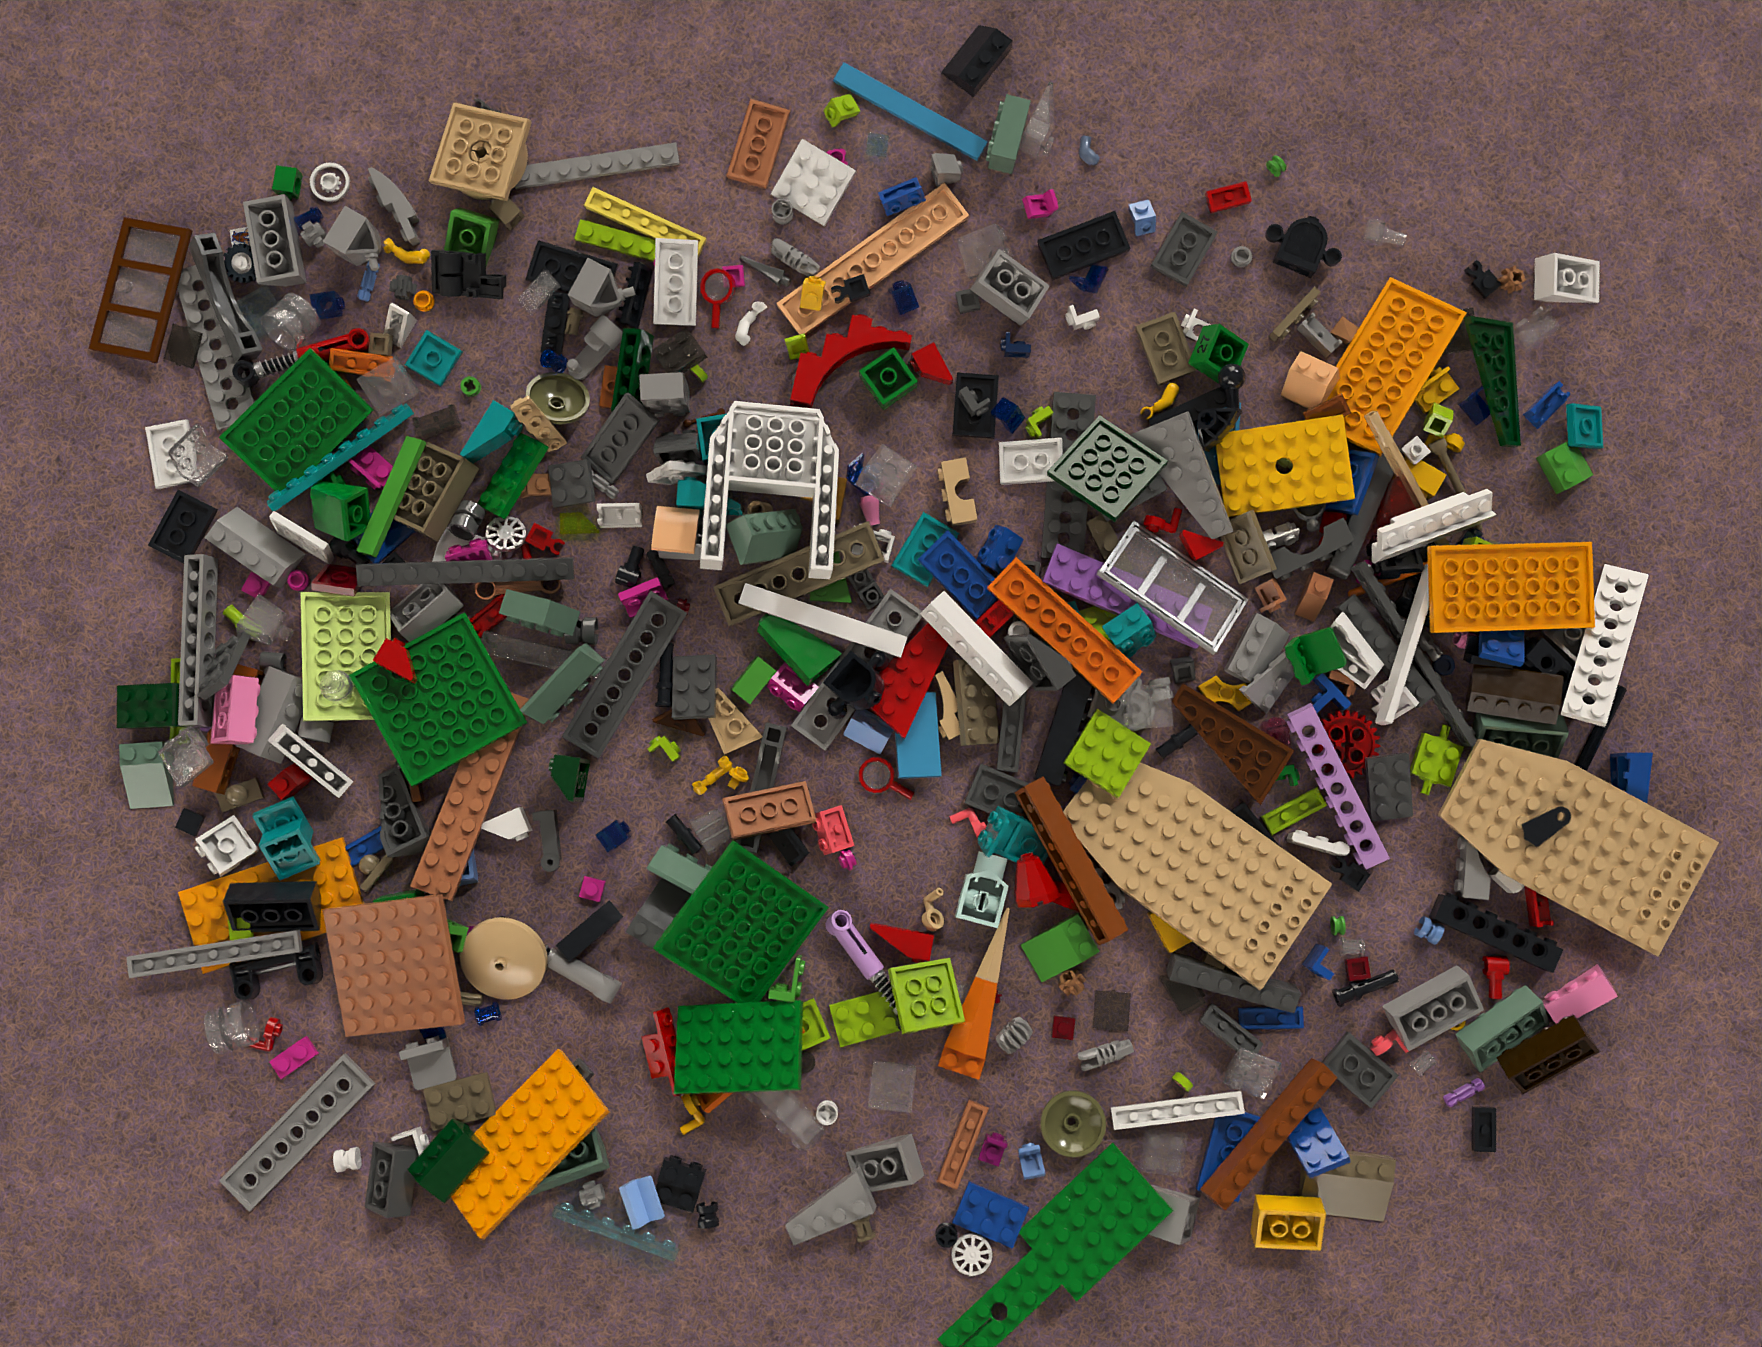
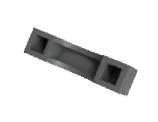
M1344 518L1324 527L1323 540L1319 547L1311 553L1295 554L1285 547L1272 552L1271 555L1277 568L1272 571L1275 579L1281 578L1283 581L1293 576L1292 571L1298 568L1304 571L1312 567V562L1319 558L1322 562L1333 557L1331 552L1340 549L1343 552L1353 547L1351 543L1355 540Z

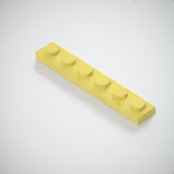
M592 187L584 204L586 209L655 240L656 238L698 240V258L707 241L705 237L595 187Z

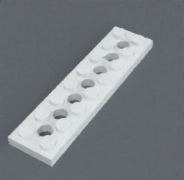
M1607 564L1604 565L1594 598L1595 628L1585 629L1560 715L1603 727L1606 726L1648 574ZM1624 586L1627 591L1619 593L1615 590V587ZM1618 604L1622 609L1620 611H1613L1610 605ZM1612 622L1616 625V628L1613 630L1607 629L1604 623ZM1606 640L1610 642L1611 647L1603 648L1599 645V642ZM1595 659H1602L1606 665L1599 667L1593 661ZM1595 677L1599 679L1600 684L1596 686L1591 685L1588 679ZM1590 696L1595 700V703L1591 705L1586 704L1583 701V697Z

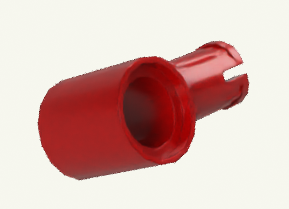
M1483 956L1482 961H1484L1485 969H1482L1486 978L1489 979L1488 997L1491 999H1502V980L1505 979V975L1509 974V959L1507 956Z

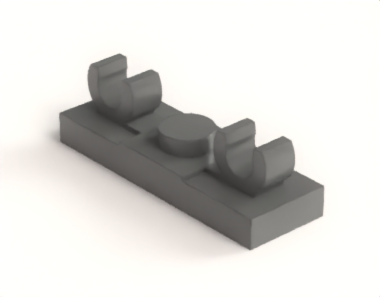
M1213 1003L1209 1004L1199 1019L1202 1025L1249 1062L1253 1061L1263 1045L1261 1041Z

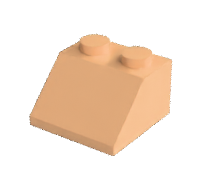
M1300 351L1289 369L1281 396L1307 409H1311L1327 400L1340 379L1339 369Z

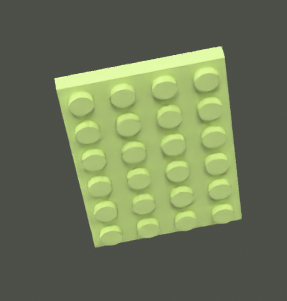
M301 592L303 722L374 720L349 675L374 662L373 659L386 638L391 640L390 592H357L354 597L327 592Z

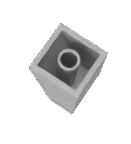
M1152 1185L1174 1211L1149 1235L1177 1245L1190 1241L1200 1197Z

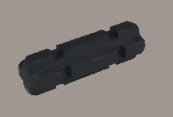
M651 549L647 552V557L649 561L652 560L653 563L651 564L658 578L662 579L660 581L664 588L673 586L675 581L672 576H669L670 572L663 558L660 559L658 551Z

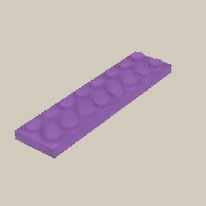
M1058 543L1055 545L1042 582L1049 587L1117 616L1137 603L1096 575L1104 563ZM1114 567L1109 571L1136 590L1139 589L1144 581ZM1154 584L1150 585L1144 595L1176 618L1188 601L1187 598ZM1195 603L1183 623L1203 636L1212 609ZM1140 605L1152 621L1155 632L1196 649L1199 647L1191 639Z

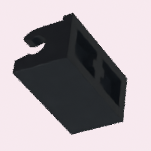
M792 828L767 833L790 866H793L810 853Z

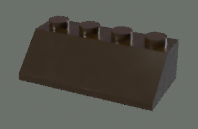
M1473 664L1465 700L1466 709L1470 712L1556 725L1561 707L1563 676L1515 668Z
M1573 1014L1562 1018L1559 1023L1551 1027L1542 1029L1539 1034L1532 1038L1524 1039L1514 1048L1504 1050L1496 1058L1508 1079L1522 1094H1525L1598 1054L1600 1050Z

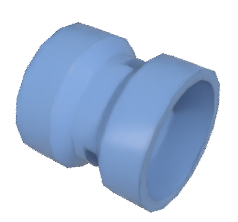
M1423 916L1419 920V923L1423 924L1421 929L1415 928L1414 935L1420 938L1424 937L1428 942L1436 945L1442 938L1445 927L1439 923L1434 924L1431 922V919Z

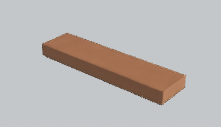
M968 1099L937 1182L953 1189H958L989 1107Z

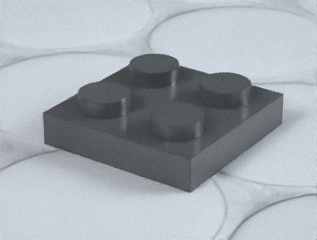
M585 459L548 466L554 508L595 502L590 460Z

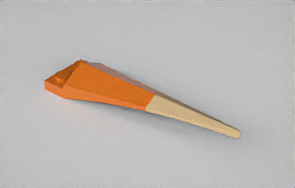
M1009 907L1006 908L962 1005L965 1022L953 1025L944 1044L938 1064L939 1067L980 1080L987 1056L1010 911Z

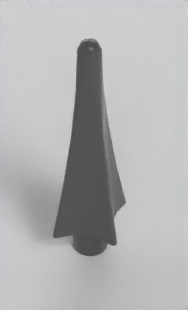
M740 256L741 261L759 271L780 287L783 284L788 287L790 285L791 279L786 277L784 270Z

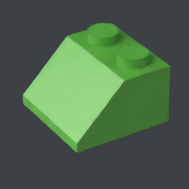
M1568 441L1536 457L1556 494L1593 476L1579 448L1568 446Z

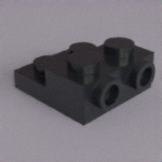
M1372 535L1369 543L1366 545L1367 556L1372 557V544L1377 542V535ZM1419 548L1375 564L1371 563V567L1374 570V574H1377L1378 580L1399 578L1401 574L1418 573L1424 569Z
M670 1155L669 1158L665 1157L656 1185L660 1203L694 1213L707 1169L702 1168L703 1165L698 1162L684 1163L682 1158Z

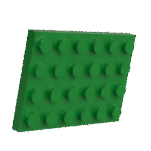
M309 348L219 438L274 491H282L287 487L286 484L291 479H299L304 475L303 472L312 465L315 467L322 462L321 459L331 453L374 409L312 348Z
M803 1001L678 1006L674 1094L800 1091Z

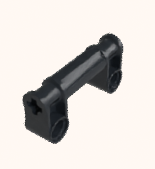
M312 942L311 945L302 947V952L230 963L229 971L232 977L235 996L240 1000L256 998L260 993L259 974L296 966L298 980L302 984L312 985L319 983L323 978V968L318 943ZM310 969L314 972L312 980H309L307 976ZM247 984L251 988V992L249 995H247L244 991V988Z

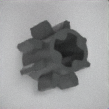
M397 275L396 279L390 281L389 291L394 292L395 298L410 300V296L416 294L417 284L412 283L411 277Z

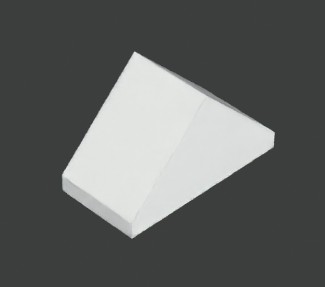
M391 303L389 305L384 334L393 335V344L401 348L417 320L408 311Z

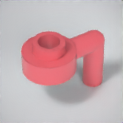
M967 808L949 816L952 824L969 818L977 839L980 832L986 828L985 822L980 823L973 808Z
M1394 1029L1386 1036L1379 1035L1371 1041L1370 1049L1376 1056L1386 1052L1393 1045L1394 1040L1397 1041L1405 1053L1409 1052Z

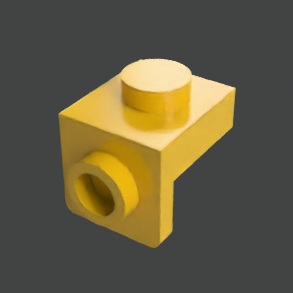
M817 276L805 278L802 286L800 308L821 311L826 281H822Z

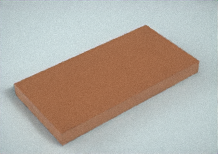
M750 99L727 178L767 189L790 110Z
M806 781L722 799L732 840L808 825L817 821Z

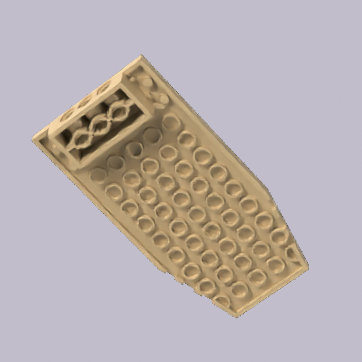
M1478 739L1438 813L1439 817L1458 834L1463 836L1472 847L1476 848L1489 862L1496 866L1503 875L1658 957L1719 844L1716 840L1566 760ZM1562 806L1570 811V822L1538 847L1524 839L1521 824L1556 807ZM1562 812L1557 814V819L1561 820L1563 818Z
M1139 763L1120 797H1114L1095 783L1086 779L1063 811L1085 851L1099 864L1098 866L1111 878L1116 887L1259 990H1262L1332 886L1331 882L1190 782L1143 763Z

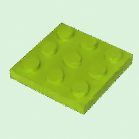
M1096 709L1063 763L1118 798L1151 743L1101 710Z
M950 958L888 969L902 1034L965 1022Z

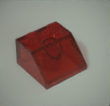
M1399 476L1389 482L1377 509L1376 522L1380 528L1390 525L1391 518L1416 509Z

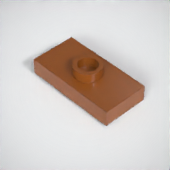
M605 365L599 402V407L611 409L617 373L616 366Z
M1342 393L1303 412L1305 420L1342 414L1345 417L1351 414Z

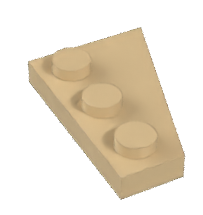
M716 688V718H709V721L724 755L762 739V735L720 688Z

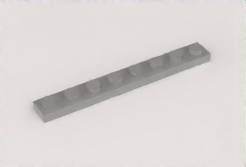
M677 143L526 165L525 172L515 186V189L680 165Z
M300 930L133 955L126 958L129 978L302 952L303 949Z

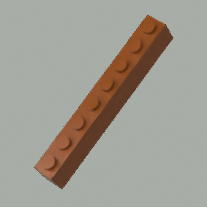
M1044 776L1014 792L1098 946L1126 932L1128 928L1124 918L1118 912L1114 900L1108 894L1102 879L1098 876L1091 859L1088 858L1081 841L1077 838L1071 823L1067 820L1060 803L1056 800Z
M1311 1058L1200 1190L1214 1204L1226 1211L1338 1077L1324 1063Z

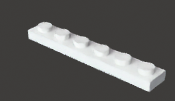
M1241 1091L1111 1107L1114 1130L1245 1114Z

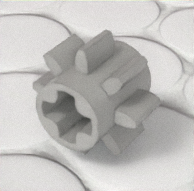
M308 221L302 225L304 231L300 234L309 247L315 245L319 248L325 244L323 238L327 234L318 222L313 224L311 221Z
M595 1180L584 1183V1189L579 1190L582 1205H589L590 1210L600 1207L602 1205L601 1201L605 1200L602 1184L596 1185Z

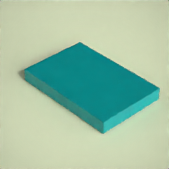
M923 512L891 566L928 587L933 576L917 559L947 530L956 539L960 533Z

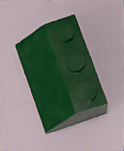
M554 754V758H551L549 762L551 777L568 801L583 802L591 760Z
M451 1119L407 1170L419 1185L442 1203H446L490 1152L467 1124Z

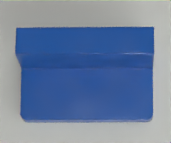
M1315 944L1302 965L1317 976L1330 981L1334 973L1320 964L1328 953L1329 948Z

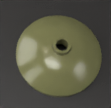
M559 372L544 373L535 377L528 384L525 397L529 396L550 422L554 424H567L579 420L587 412L590 403L588 390L583 383L568 374Z
M1069 1090L1055 1095L1048 1101L1042 1111L1040 1125L1042 1135L1051 1149L1063 1156L1081 1157L1095 1150L1101 1143L1106 1130V1118L1103 1109L1092 1096L1081 1091ZM1071 1117L1076 1120L1073 1125L1068 1124V1119Z

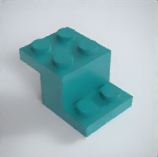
M294 796L253 813L252 817L262 832L259 847L279 881L320 864L321 860L311 844L314 831Z

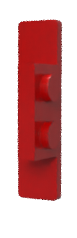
M666 1007L653 1012L657 1033L644 1035L641 1038L651 1079L668 1076L673 1096L676 1097L680 1096L674 1094L677 1036L670 1009Z

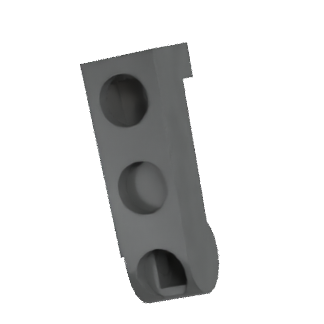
M557 809L532 812L533 821H540L544 855L541 859V866L548 872L555 871L560 867V860H562Z

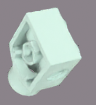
M978 852L974 871L965 874L955 917L998 928L1009 887L1002 881L1007 858L996 855L988 858L983 852Z

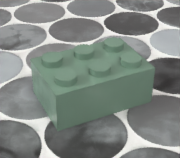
M1006 94L1005 101H1000L997 119L994 123L992 138L989 142L986 161H989V169L1009 174L1013 173L1031 100Z
M506 589L499 614L507 616L506 621L519 624V621H521V626L534 629V626H536L535 630L548 633L551 630L550 634L563 637L564 634L573 636L580 611L548 599Z

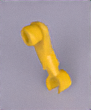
M390 238L383 241L386 245L383 247L384 252L387 254L393 252L397 258L406 264H423L430 258V253L426 249L407 252L403 248L397 247Z
M1175 383L1168 384L1161 399L1155 402L1152 407H1143L1140 414L1142 415L1145 410H1150L1151 414L1146 418L1148 420L1157 411L1160 412L1171 406L1179 392V386Z
M723 756L718 760L719 767L706 775L703 781H696L692 784L696 794H704L707 791L706 786L712 785L732 769V762L729 761L727 756Z

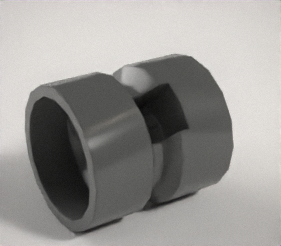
M464 500L459 504L455 512L457 515L453 516L448 529L454 536L470 541L474 539L479 529L478 526L481 525L486 512L479 504Z
M578 617L573 636L564 634L565 643L579 644L582 641L584 644L596 645L598 642V634H595V631L598 630L597 617H584L583 620Z

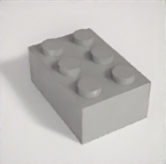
M683 372L639 375L641 402L654 416L663 417L664 413L684 416L685 412H690L689 386Z

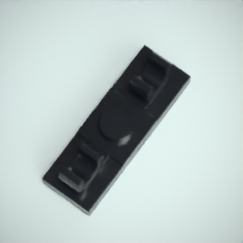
M634 262L633 266L628 267V270L632 273L630 278H626V281L628 282L627 288L633 287L635 295L625 298L624 306L618 309L622 312L621 318H616V321L631 329H639L652 269L641 262Z
M549 291L540 350L542 354L562 356L565 338L564 331L568 318L567 311H569L570 304L568 293Z

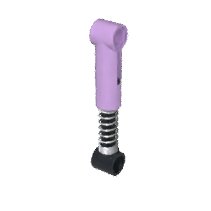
M844 910L835 911L826 920L827 931L837 938L867 980L870 979L872 983L874 982L876 984L875 987H878L879 992H882V997H885L886 1002L890 1003L889 1007L892 1006V1011L896 1014V1025L901 1030L890 979H887V974H884V966L852 924L850 914ZM835 919H839L842 922V927L836 925Z

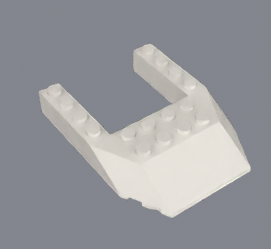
M741 401L733 402L729 412L724 416L721 424L710 437L700 557L701 569L722 570L728 490L813 498L808 578L830 580L833 571L839 449L830 435L831 432L823 420L824 417L820 409Z

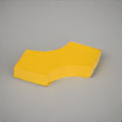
M1214 676L1197 686L1203 696L1213 702L1228 703L1237 712L1252 704L1239 691L1243 685L1247 686L1246 683L1229 685L1222 682L1218 676Z

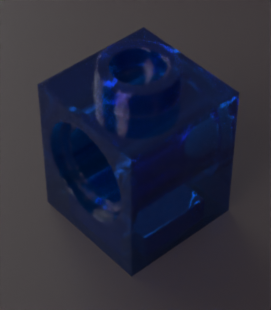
M328 291L310 294L312 315L316 319L322 320L343 316L342 310L345 309V302L338 293ZM332 302V306L329 309H325L326 304Z
M615 820L595 836L605 850L611 852L631 838L629 835L631 829L625 821Z

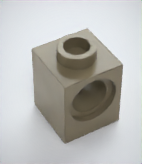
M494 198L489 206L491 212L509 231L525 217L522 211L509 198L507 201Z

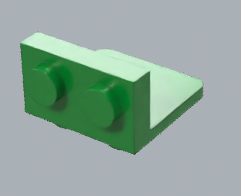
M1330 627L1294 637L1285 646L1286 657L1291 661L1294 675L1299 679L1301 686L1309 684L1318 674L1343 668L1347 664L1334 631Z

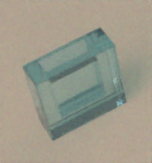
M868 133L866 155L887 157L889 135Z

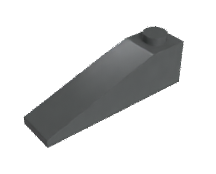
M396 766L378 775L379 799L381 800V812H379L381 820L380 839L389 858L415 855L424 851L431 836L429 827L417 803L412 801L410 788L401 770Z

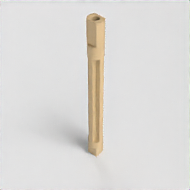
M1371 411L1366 414L1364 418L1414 510L1429 505L1379 413ZM1446 537L1434 541L1436 546L1450 545Z

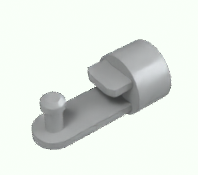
M604 314L589 328L591 331L584 337L587 346L575 359H570L567 362L569 375L574 379H585L611 349L614 350L622 340L623 332Z
M301 717L297 736L307 740L330 743L334 723L329 721L303 722V717Z

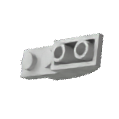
M372 167L368 168L371 175L368 177L372 188L378 191L379 195L376 198L381 208L385 207L388 212L392 211L396 222L401 223L403 229L400 232L405 242L409 241L412 246L419 244L420 240L413 224L420 220L410 202L389 178Z

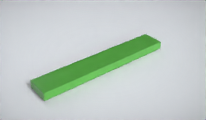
M406 436L358 545L357 552L377 558L425 448V441Z

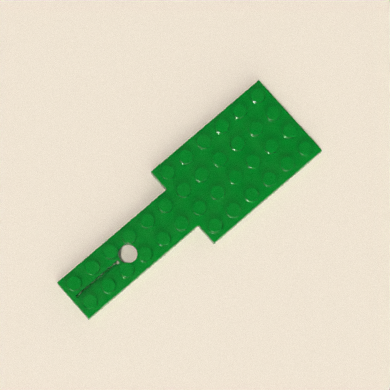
M1112 1142L1020 1229L1019 1234L1032 1250L938 1338L939 1342L943 1347H997L1061 1285L1078 1302L1174 1210ZM997 1302L1003 1303L1007 1307V1317L1002 1321L996 1320L991 1312L993 1305Z

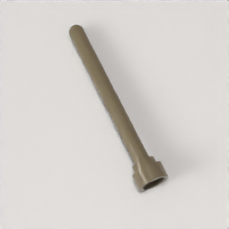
M1445 438L1430 443L1428 446L1431 452L1439 456L1456 494L1465 492L1446 451L1448 449L1446 446L1448 444ZM1480 524V525H1477V526H1474L1475 528L1479 529L1480 531L1482 530V525H1481V524Z

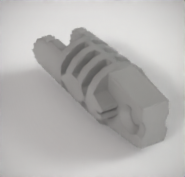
M774 238L771 252L783 263L808 277L815 276L819 272L820 266L808 255L794 248V246Z
M1129 1039L1117 1040L1100 1045L1097 1048L1094 1047L1079 1052L1077 1055L1080 1060H1087L1081 1063L1082 1071H1087L1102 1066V1064L1114 1062V1060L1118 1061L1124 1058V1056L1133 1053L1134 1049Z

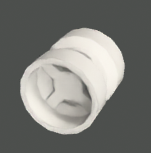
M830 1100L822 1101L817 1107V1120L823 1125L833 1124L838 1116V1108Z
M354 1147L346 1152L343 1149L336 1150L333 1155L335 1171L338 1173L344 1172L347 1168L352 1170L360 1169L362 1164L360 1149Z

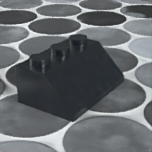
M978 25L942 70L941 74L974 98L1011 51L1013 40L997 28Z

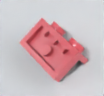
M842 805L815 813L817 821L812 823V826L817 832L819 838L818 845L824 855L855 846Z

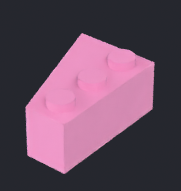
M1596 964L1573 981L1565 984L1558 991H1552L1545 995L1543 1004L1557 1024L1562 1018L1573 1014L1576 1018H1579L1618 996L1600 966Z

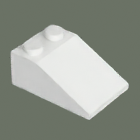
M1559 253L1535 258L1534 300L1544 302L1599 303L1600 261Z

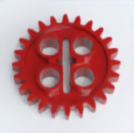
M1346 709L1342 715L1339 710H1336L1335 717L1328 713L1329 720L1323 718L1320 720L1334 749L1338 751V757L1350 778H1354V772L1362 775L1361 769H1365V757L1379 756V753L1374 751L1375 748L1381 747V745L1375 743V740H1378L1380 736L1373 735L1377 728L1370 727L1372 721L1367 720L1364 722L1366 716L1361 714L1358 717V712L1353 711L1350 715L1349 710ZM1338 728L1339 735L1332 739V729ZM1355 729L1360 730V736L1357 739L1352 738V732ZM1349 742V745L1345 746V748L1341 746V743ZM1320 744L1315 745L1312 753L1319 754L1323 750V746ZM1354 750H1358V759L1352 761L1351 753ZM1344 755L1346 758L1345 763L1342 762ZM1326 763L1322 766V768L1325 767V773L1332 770V764Z

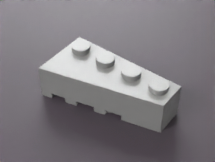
M858 1166L853 1172L839 1180L838 1183L827 1189L788 1219L785 1226L793 1245L874 1213L877 1205L861 1167Z

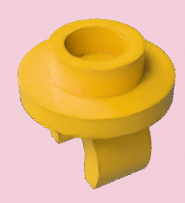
M738 766L732 768L729 771L732 778L727 786L735 790L740 782H747L749 779L747 771Z

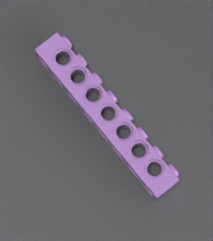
M1309 703L1288 713L1287 715L1290 720L1286 722L1292 733L1296 731L1299 737L1296 742L1301 752H1307L1309 758L1305 760L1311 771L1316 770L1319 777H1316L1315 780L1320 790L1325 788L1328 796L1324 798L1330 809L1335 808L1337 815L1334 817L1339 827L1344 826L1347 832L1344 834L1348 845H1354L1357 852L1353 853L1358 865L1363 864L1365 869H1369L1390 859L1313 705ZM1307 725L1313 726L1311 734H1302L1303 727ZM1314 745H1322L1323 750L1319 754L1312 753ZM1326 763L1332 764V770L1328 773L1321 771L1322 766ZM1336 782L1341 783L1342 787L1339 791L1334 792L1331 790L1332 784ZM1343 802H1351L1350 809H1340ZM1358 820L1361 822L1359 828H1350V824L1353 821ZM1362 840H1370L1368 847L1361 848L1359 846Z

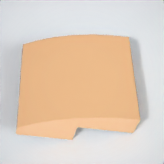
M657 506L651 549L694 554L700 510Z

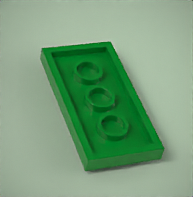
M520 433L514 440L508 454L503 458L499 469L492 476L491 482L482 493L477 504L505 520L549 447Z

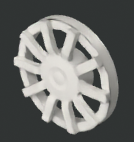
M324 163L313 171L310 178V186L313 193L319 199L326 202H334L347 194L350 187V178L342 166L336 163ZM335 167L340 169L345 175V187L335 197H323L315 189L316 175L324 168ZM325 173L321 177V188L323 190L326 189L327 193L329 191L334 193L335 189L338 190V186L341 185V182L338 180L340 179L339 176L336 177L334 173Z
M507 516L505 520L500 517L494 518L486 527V540L497 551H514L521 547L526 539L525 526L518 518ZM515 524H518L520 526L513 529ZM490 530L497 532V533L489 534ZM520 530H522V532H523L522 535H521V534L514 533V532L520 531ZM493 537H498L494 543L490 539ZM515 537L521 538L518 543L514 540ZM499 542L504 543V544H503V547H502V546H498L497 544H498ZM507 543H513V546L507 547Z
M965 1234L959 1237L952 1247L953 1264L958 1271L965 1275L976 1276L982 1274L991 1264V1246L979 1234ZM972 1238L971 1245L968 1246L965 1239ZM975 1238L981 1240L978 1246H975ZM961 1241L965 1246L964 1250L957 1247ZM985 1244L988 1250L980 1251L979 1249ZM955 1251L963 1253V1256L955 1257ZM989 1253L988 1260L981 1257V1255ZM964 1259V1263L959 1266L956 1261ZM979 1260L986 1263L984 1267L981 1268L978 1263ZM969 1263V1271L964 1270V1267ZM973 1264H976L979 1270L973 1271Z

